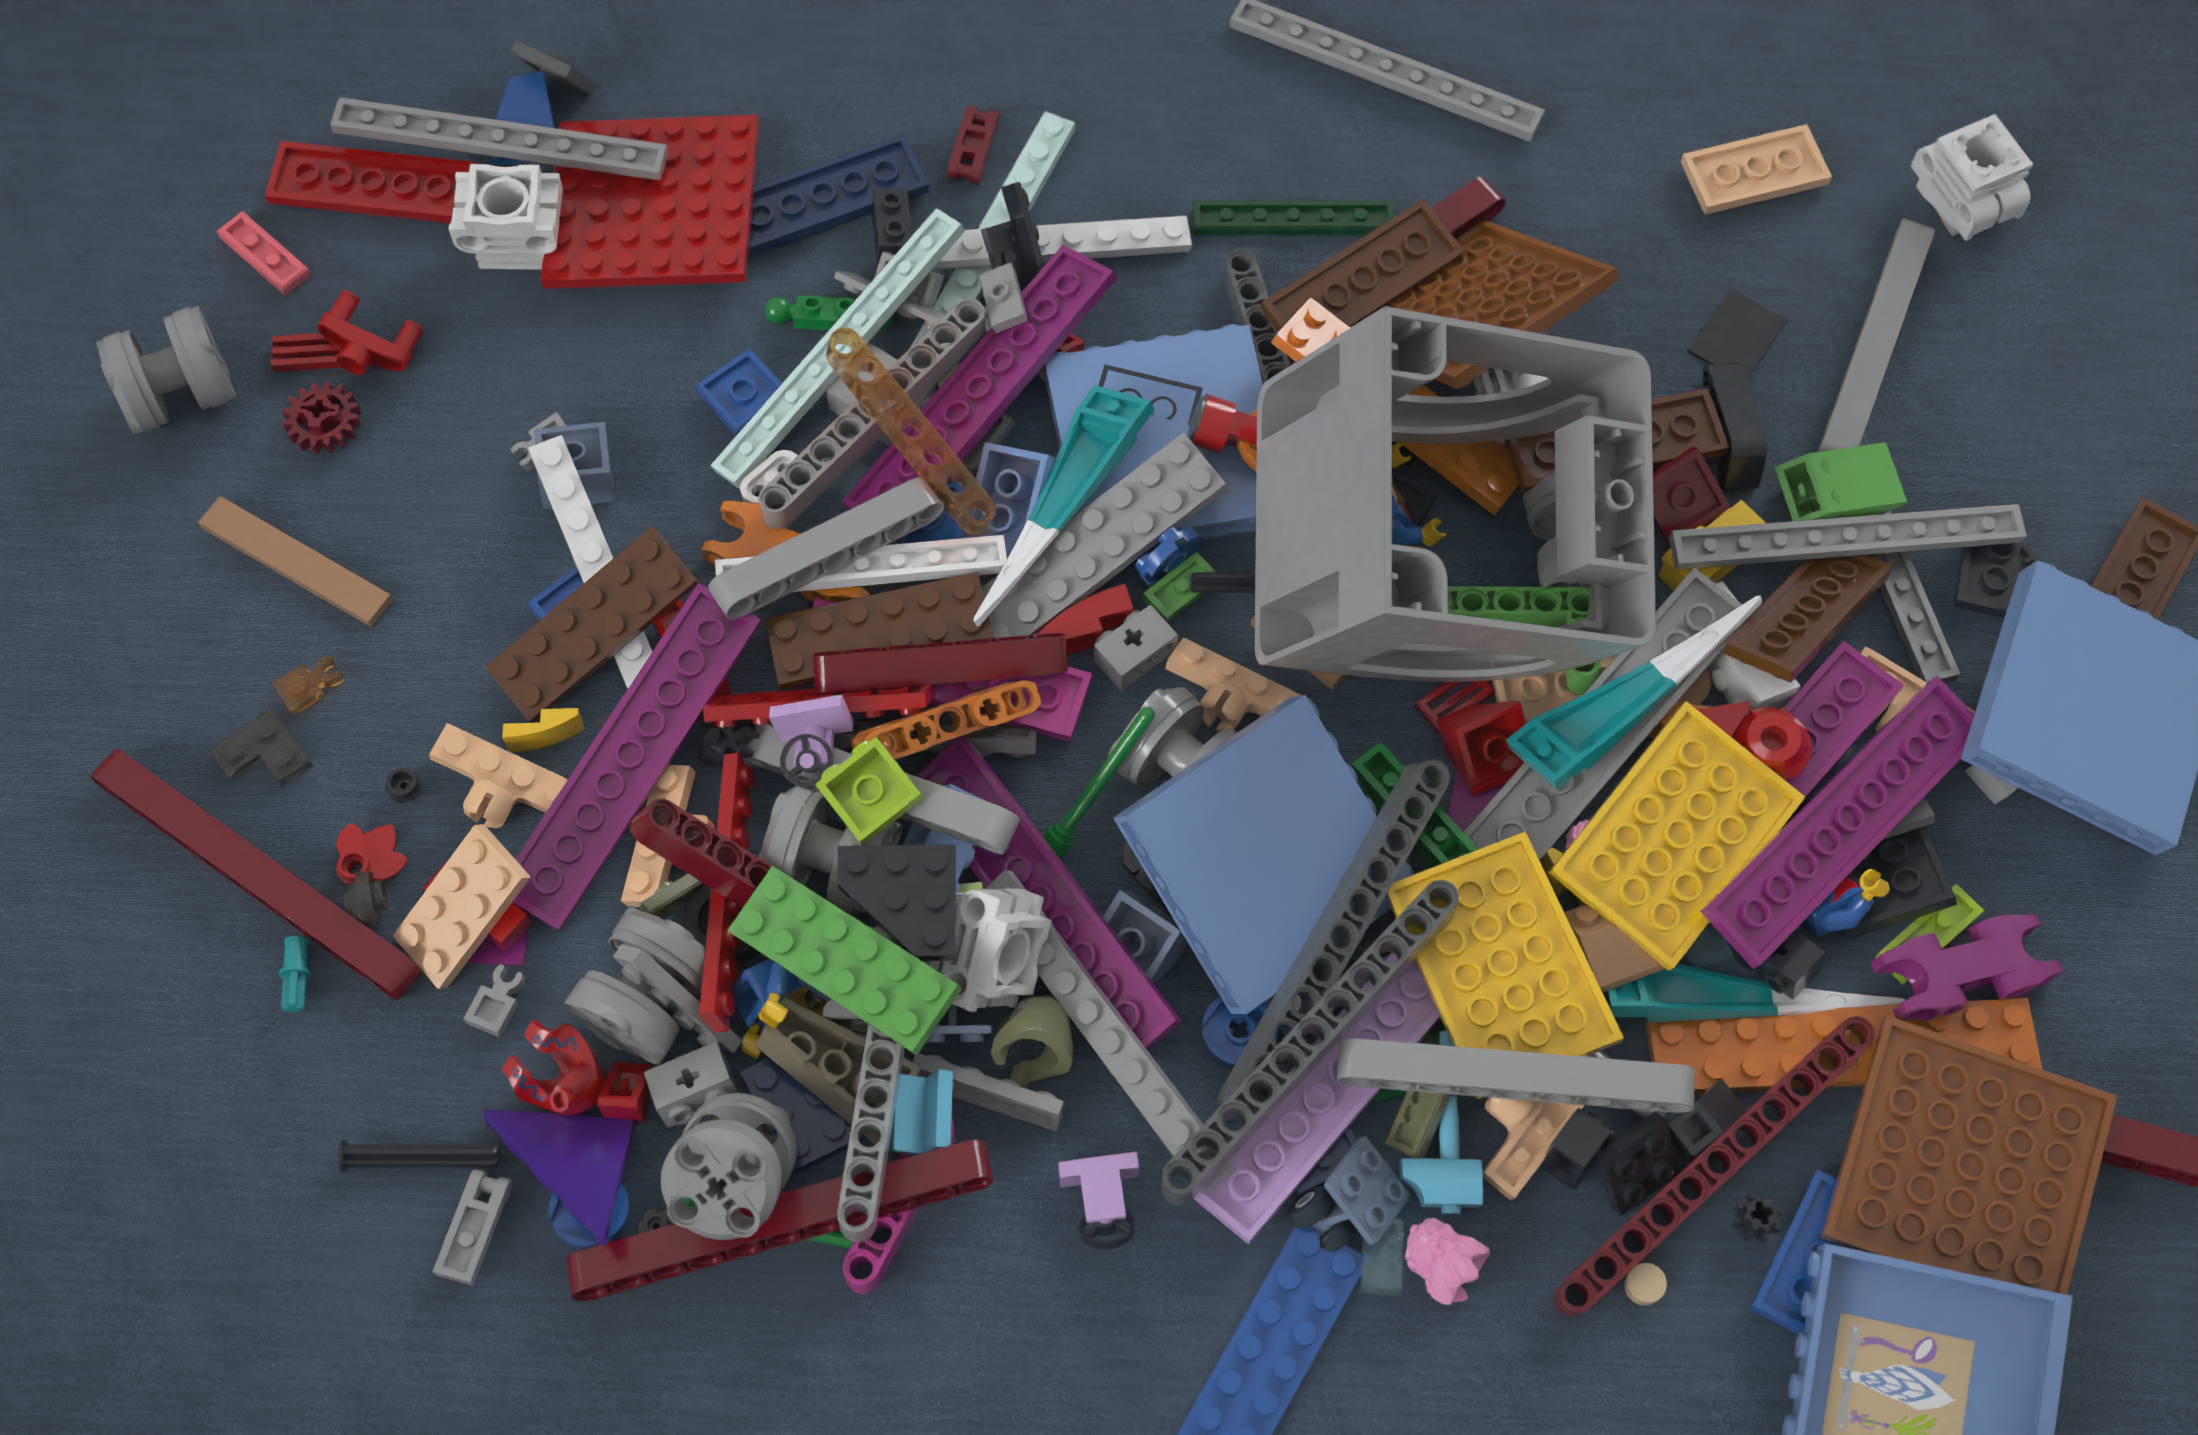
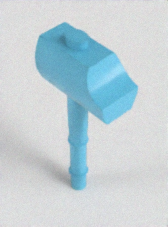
M1439 1032L1440 1045L1453 1046L1448 1032ZM1451 1094L1439 1122L1440 1159L1402 1158L1399 1162V1180L1401 1183L1416 1193L1421 1207L1441 1208V1214L1459 1215L1461 1214V1208H1479L1483 1203L1481 1160L1460 1159L1459 1116L1456 1100L1458 1096Z

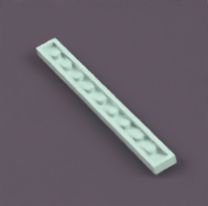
M1046 111L1003 186L1016 182L1021 183L1022 188L1029 197V211L1075 131V122ZM1001 189L978 229L1010 221ZM991 265L955 268L935 303L934 309L947 314L962 300L975 299L979 301L983 295L979 275L992 270ZM923 324L911 347L931 328ZM946 342L942 343L941 345L947 346L951 345L952 343ZM920 365V366H918L917 368H922V369H923V368H926V367H928V366H927V365Z
M937 208L711 464L716 473L740 489L742 480L764 462L961 237L965 230L959 222Z

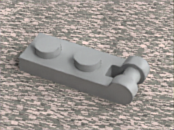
M476 1169L471 1172L432 1271L436 1276L474 1286L504 1204L511 1195L513 1180L501 1176L498 1180L487 1177V1172ZM482 1192L491 1194L488 1203L478 1201V1197Z

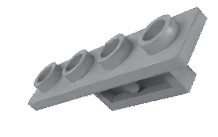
M882 252L874 279L896 254ZM836 271L834 279L845 283L844 289L857 294H861L872 282L853 272ZM930 271L898 307L897 313L912 319H916L918 316L925 320L924 325L926 327L932 328L946 315L934 309L944 276Z

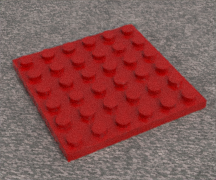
M758 115L561 122L560 129L666 144L668 155L661 180L555 165L554 173H559L563 191L557 248L551 253L544 254L540 282L543 289L746 282L760 126Z

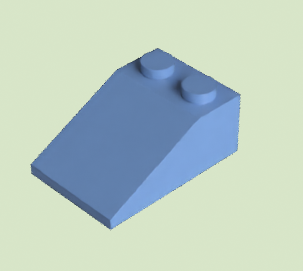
M985 442L967 513L968 538L1003 535L1006 555L1009 557L1041 494L1056 458L1046 454Z

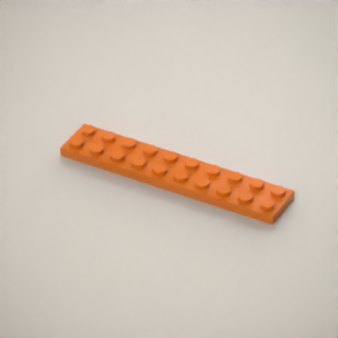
M2028 998L2006 999L2002 1001H1967L1969 1004L1967 1007L1942 1018L1930 1021H1905L2042 1069ZM1900 1005L1843 1007L1798 1015L1649 1023L1646 1021L1651 1062L1680 1064L1694 1068V1094H1702L1720 1079L1726 1083L1732 1092L1769 1090L1844 1020L1852 1016H1860L1870 1021L1875 1030L1874 1042L1827 1087L1864 1085L1882 1021L1887 1015L1896 1018L1893 1009ZM1846 1029L1845 1036L1847 1040L1853 1045H1859L1860 1039L1857 1033ZM1819 1054L1818 1062L1820 1066L1825 1070L1832 1071L1833 1064L1830 1058ZM1791 1080V1089L1805 1088L1800 1081Z

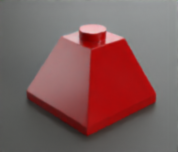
M1508 701L1470 705L1437 719L1445 751L1471 795H1478L1508 782L1524 764V761L1509 749L1506 741L1526 724L1521 702Z

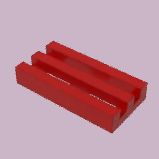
M320 333L272 336L274 348H271L273 356L271 368L273 372L342 368L336 360L341 350L327 341ZM335 354V356L316 357V355ZM287 356H302V357H303V358H288V359H282V357H287Z
M1474 681L1431 710L1429 706L1463 683L1445 682L1418 700L1414 708L1418 713L1421 712L1424 715V720L1427 723L1430 722L1433 730L1438 734L1440 733L1437 722L1438 716L1480 687L1482 691L1450 713L1470 705L1482 704L1494 695L1495 690L1487 681Z

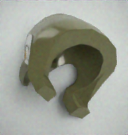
M1043 995L1023 999L999 1023L997 1034L993 1040L991 1056L996 1065H1004L1009 1047L1017 1040L1034 1039L1044 1042L1045 1050L1040 1057L1034 1060L1021 1061L1013 1067L1010 1080L1026 1088L1031 1082L1062 1075L1070 1071L1073 1058V1035L1069 1015L1055 997Z

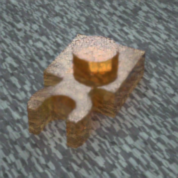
M325 656L316 663L315 669L309 671L305 664L275 680L272 684L291 714L295 715L325 697L321 688L337 686L344 681V677L340 670L332 674H326V671L334 667L335 663L331 656Z

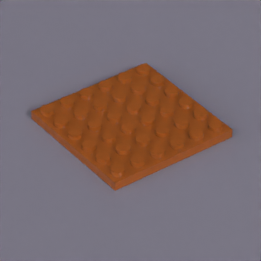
M1484 220L1455 239L1465 251L1461 258L1386 307L1540 334L1551 329L1556 322L1568 314L1576 312L1581 305L1593 297L1604 293L1609 286L1619 280L1617 269L1613 266ZM1446 360L1444 370L1434 379L1458 390L1460 387L1470 384L1472 379L1490 369V367Z
M1887 1015L1881 1024L1820 1238L1858 1251L2067 1295L2117 1095Z

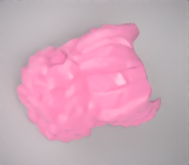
M1427 1218L1423 1223L1413 1225L1410 1228L1405 1259L1408 1260L1407 1265L1409 1269L1426 1280L1425 1285L1431 1298H1434L1439 1303L1448 1305L1452 1304V1302L1467 1300L1468 1295L1461 1285L1477 1280L1479 1277L1478 1272L1489 1257L1490 1249L1474 1238L1457 1234L1449 1224H1443L1437 1218Z

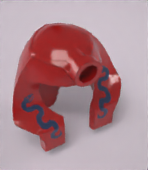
M538 1020L532 1021L524 1036L542 1054L550 1052L553 1055V1059L559 1065V1074L550 1080L534 1079L531 1072L515 1055L510 1056L501 1070L508 1077L518 1099L562 1115L574 1116L592 1108L598 1102V1096L605 1083L601 1062L590 1044L573 1026L567 1023L552 1030L545 1028Z

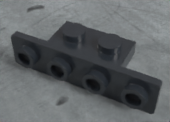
M1016 182L1001 187L1010 221L981 229V234L992 270L1011 262L1016 271L1021 291L1028 286L1046 265L1047 260L1041 254L1038 244L1039 232L1030 217L1028 194L1022 188L1021 183Z

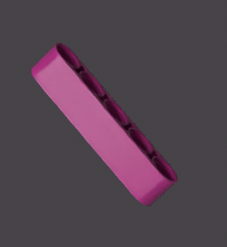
M951 1118V1145H954L955 1131ZM901 1154L899 1160L912 1157L914 1155ZM920 1207L877 1219L875 1231L884 1228L892 1232L891 1238L887 1242L877 1244L870 1237L863 1242L853 1243L843 1263L844 1276L850 1289L856 1293L866 1294L878 1287ZM865 1263L873 1267L871 1275L866 1279H856L851 1275L853 1269L859 1264Z

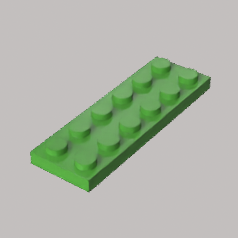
M774 866L770 868L728 929L731 934L915 1055L919 1053L962 989L946 976Z

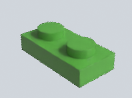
M1195 552L1143 593L1142 599L1148 606L1151 604L1168 623L1205 594L1190 590L1191 574L1194 572H1217L1198 552Z

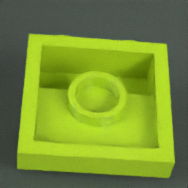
M877 737L857 745L851 753L852 756L840 765L835 764L826 769L821 775V780L815 784L862 845H865L924 798Z

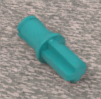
M290 936L284 939L283 968L279 970V977L282 979L281 1008L284 1011H289V1013H296L304 1009L306 980L311 975L310 970L307 969L309 939L302 936Z

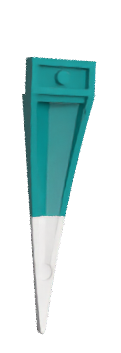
M1096 385L1075 410L1059 453L1026 525L1005 565L974 616V623L977 627L985 621L1138 441L1137 433L1155 411L1150 400Z
M1761 595L1755 596L1702 631L1647 663L1591 692L1534 717L1506 740L1509 749L1556 790L1560 789L1583 769L1588 771L1750 616L1761 605Z
M1679 963L1670 971L1664 969L1604 992L1606 1002L1614 1017H1644L1647 1023L1798 1015L1843 1007L1900 1005L1901 1002L1905 1001L1903 998L1831 992L1804 988L1792 1000L1784 993L1779 994L1773 991L1763 981L1736 977Z

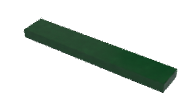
M1193 201V235H1367L1394 218L1393 201Z

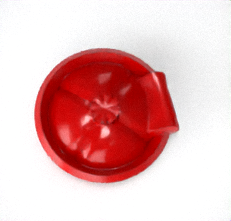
M1767 706L1750 708L1749 714L1743 718L1732 735L1735 741L1785 781L1798 775L1806 767L1811 756L1812 745L1808 731L1784 707L1781 709Z

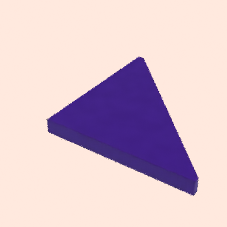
M485 1109L483 1114L487 1126L493 1127L501 1136L502 1142L518 1159L524 1160L532 1169L533 1175L548 1191L555 1193L563 1202V1207L579 1224L586 1226L595 1236V1241L599 1245H606L635 1131L634 1119Z

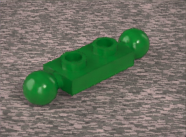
M798 295L796 305H793L783 297H774L767 302L765 314L768 320L774 324H783L790 318H793L794 328L829 331L856 299ZM894 313L878 331H885L893 325Z

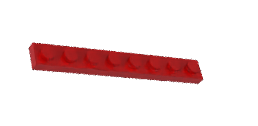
M737 752L724 755L717 831L748 850L747 822L752 816V806L749 800L750 788L754 787L755 777L751 766H747ZM711 888L699 1015L714 1033L729 1031L730 1015H733L735 1011L732 990L733 981H736L738 977V968L735 961L736 948L741 943V940L731 934L728 929L743 908Z

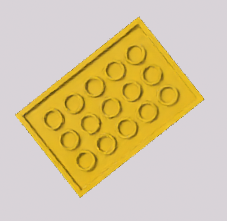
M1685 701L1548 873L1589 907L1598 911L1600 916L1619 927L1659 964L1670 971L1677 965L1709 923L1700 910L1780 831L1804 800L1805 796Z
M1526 832L1392 884L1386 897L1396 918L1433 881L1446 880L1452 883L1458 891L1459 900L1452 920L1415 959L1453 1046L1586 1057L1623 1041L1624 1037ZM1435 898L1430 900L1437 908L1448 907V904L1442 899ZM1416 925L1405 927L1412 935L1423 934V930Z

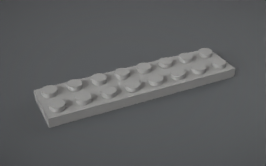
M1184 432L1071 518L990 613L989 620L994 638L1038 634L1062 612L1086 599L1156 545L1165 531L1173 526L1178 528L1228 489L1225 481ZM998 575L982 587L984 599Z

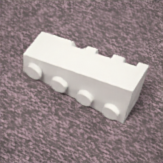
M1723 581L1716 583V585L1735 598ZM1724 649L1708 666L1711 671L1713 685L1719 692L1722 691L1728 704L1749 701L1750 708L1767 706L1781 709L1786 706L1800 688V684L1796 679L1790 683L1776 678L1765 671L1749 664H1744L1724 654Z

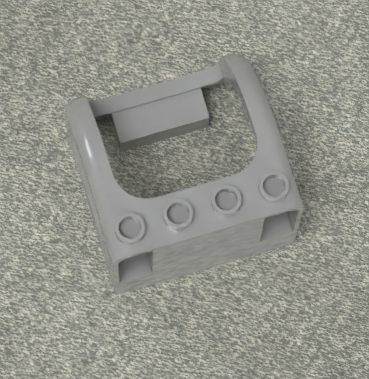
M1384 306L1263 384L1257 402L1255 656L1260 665L1403 681H1490L1539 676L1578 668L1645 645L1653 638L1656 629L1651 371L1646 359L1640 353L1629 349ZM1446 360L1549 378L1529 387L1486 395L1452 397L1406 395L1438 377L1445 368ZM1555 431L1557 578L1590 584L1589 610L1586 619L1555 628L1448 614L1447 572L1440 558L1427 549L1392 544V441L1445 444L1474 443L1521 438Z

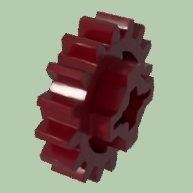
M326 381L323 388H318L317 384L313 382L311 383V390L308 392L303 388L298 389L300 394L298 399L294 397L288 398L292 408L283 409L282 412L286 420L282 421V424L293 444L298 443L302 451H306L311 446L314 455H318L321 448H326L328 453L331 454L333 453V446L336 444L342 448L346 447L344 441L346 437L356 438L353 428L361 427L362 423L358 416L362 413L353 393H346L343 385L340 384L333 389L330 381ZM300 425L304 426L305 430L309 431V433L304 431Z

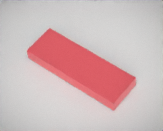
M243 211L216 231L223 242L285 296L311 276L309 268Z

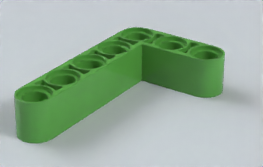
M1447 586L1448 614L1557 628L1576 621L1585 620L1589 610L1590 588ZM1601 660L1566 670V684L1571 692L1578 695L1585 694L1600 676Z

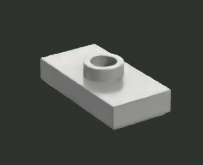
M1011 262L979 275L991 326L995 333L1028 321L1016 271Z

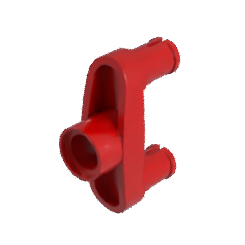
M341 291L331 310L323 314L317 325L320 334L341 350L336 358L337 363L349 373L359 376L365 374L369 365L395 372L405 371L413 358L412 351L423 334V328L413 321L406 320L394 342L390 343L348 323L360 300L350 291Z

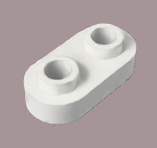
M780 450L773 453L741 482L740 491L743 502L759 503V496L756 497L754 494L761 492L798 455L789 450Z

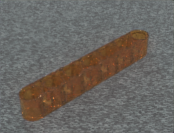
M848 327L836 329L830 336L826 350V359L829 365L916 473L926 480L958 525L971 535L984 533L989 528L996 513V506L991 497L860 335ZM838 344L847 345L852 352L848 354L840 353L835 346ZM862 371L868 372L873 376L874 380L864 381L859 378L857 373ZM882 399L892 400L896 408H884L879 401ZM905 426L913 427L919 435L915 437L907 436L902 428ZM934 454L940 459L941 463L937 465L930 464L926 461L924 455ZM955 481L959 483L963 491H951L947 486V482ZM978 509L982 511L985 519H974L971 517L969 510Z

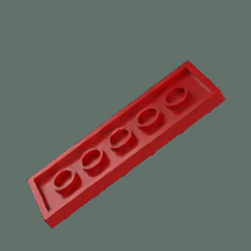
M281 141L265 192V198L268 204L451 223L453 208H456L454 203L456 172H469L470 164H478V162Z
M935 684L833 693L815 692V688L719 694L703 707L704 722L715 721L717 727L734 726L738 724V720L752 719V724L771 723L769 713L772 706L836 695L843 696L850 712H862L863 717L885 715V710L899 709V714L912 715L922 712L921 708H926L936 695Z

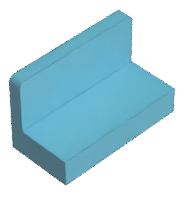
M938 1069L926 1078L905 1074L900 1075L891 1131L892 1152L915 1156L951 1145L953 1071Z

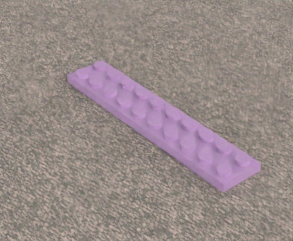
M1391 953L1385 961L1396 962L1399 959L1394 953ZM1415 960L1341 1040L1356 1038L1420 1043L1441 1017ZM1367 981L1361 989H1371L1373 984ZM1343 1009L1337 1017H1345L1348 1015V1012ZM1319 1037L1313 1045H1319L1322 1043V1039ZM1339 1042L1233 1155L1230 1161L1236 1169L1208 1194H1201L1199 1192L1194 1197V1200L1247 1244L1253 1241L1381 1089L1348 1086L1337 1082ZM1294 1066L1289 1073L1296 1071V1067Z

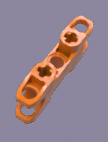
M724 501L720 508L722 520L733 527L739 528L744 533L734 542L705 541L701 551L703 559L715 566V560L755 557L801 533L788 530V526L782 529L768 527L763 521L759 503ZM860 586L800 591L811 602L819 598L838 603L870 596V593Z
M1026 680L1014 683L1008 682L966 695L960 699L917 714L858 732L850 743L853 750L861 742L871 741L877 737L895 760L965 734L1030 714L1039 707L1041 699L1034 682ZM1022 688H1025L1030 694V703L1026 708L1027 703ZM1012 692H1013V694L1015 695V698H1016V702H1015V705H1014V706H1013V704H1012V702H1011V694H1012ZM944 712L951 716L953 722L952 728L948 732H944L939 726V718Z

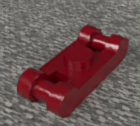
M967 105L948 164L947 178L958 180L959 177L970 179L971 183L981 184L994 135L999 127V111L989 110L986 113L978 111V107ZM963 159L972 160V166L962 164Z

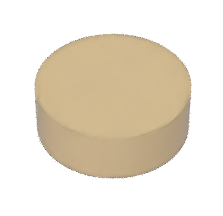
M1640 1263L1629 1271L1625 1278L1624 1287L1628 1297L1633 1302L1649 1306L1662 1298L1667 1288V1280L1662 1270L1650 1263Z

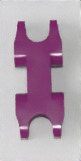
M2006 914L1979 922L1967 930L1971 943L1942 949L1935 933L1913 937L1904 944L1880 954L1871 962L1875 973H1897L1906 978L1911 984L1914 993L1913 997L1901 1002L1899 1007L1893 1009L1896 1019L1902 1021H1930L1954 1014L1969 1005L1963 992L1993 985L2000 1001L2019 998L2031 990L2054 980L2064 972L2059 961L2040 962L2031 958L2023 949L2022 939L2032 934L2034 929L2042 926L2038 917L2032 914Z

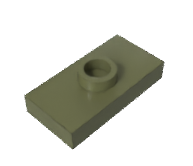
M686 874L675 882L671 880L666 881L657 888L654 895L641 902L639 910L665 919L688 905L693 893L696 894L700 887L705 884L690 874Z
M1407 1091L1385 1144L1413 1159H1424L1451 1094Z

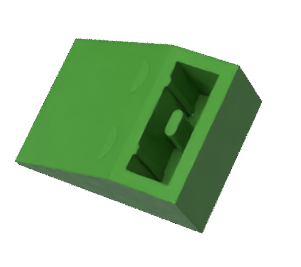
M1886 442L1809 453L1775 467L1793 521L1880 515L1908 504Z

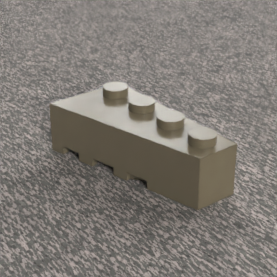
M786 998L778 1001L777 1003L788 1009L787 1014L775 1029L765 1024L755 1046L852 1125L866 1038ZM885 1056L875 1059L872 1066L879 1070L890 1067L893 1060ZM903 1058L901 1074L917 1076L921 1066ZM879 1094L873 1095L867 1099L866 1105L871 1108H879L886 1103L887 1099ZM874 1133L864 1135L875 1145L881 1139L880 1136Z

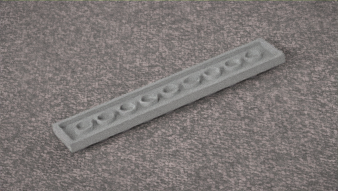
M1694 568L1655 612L1656 629L1651 641L1645 645L1619 653L1585 694L1677 646L1742 604ZM1752 614L1588 771L1583 769L1560 789L1556 790L1524 762L1464 831L1465 835L1478 849L1526 832L1539 861H1541L1546 850L1555 845L1725 648L1726 641Z

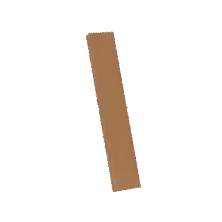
M221 496L198 522L203 530L370 627L374 625L393 601L389 593Z

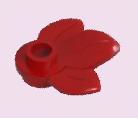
M350 823L342 830L336 843L340 854L336 865V873L341 882L345 885L356 887L367 883L370 879L388 880L402 871L408 859L403 854L394 852L397 842L394 826L391 824L381 826L363 834L361 829ZM354 866H362V869L358 873H350L351 869Z

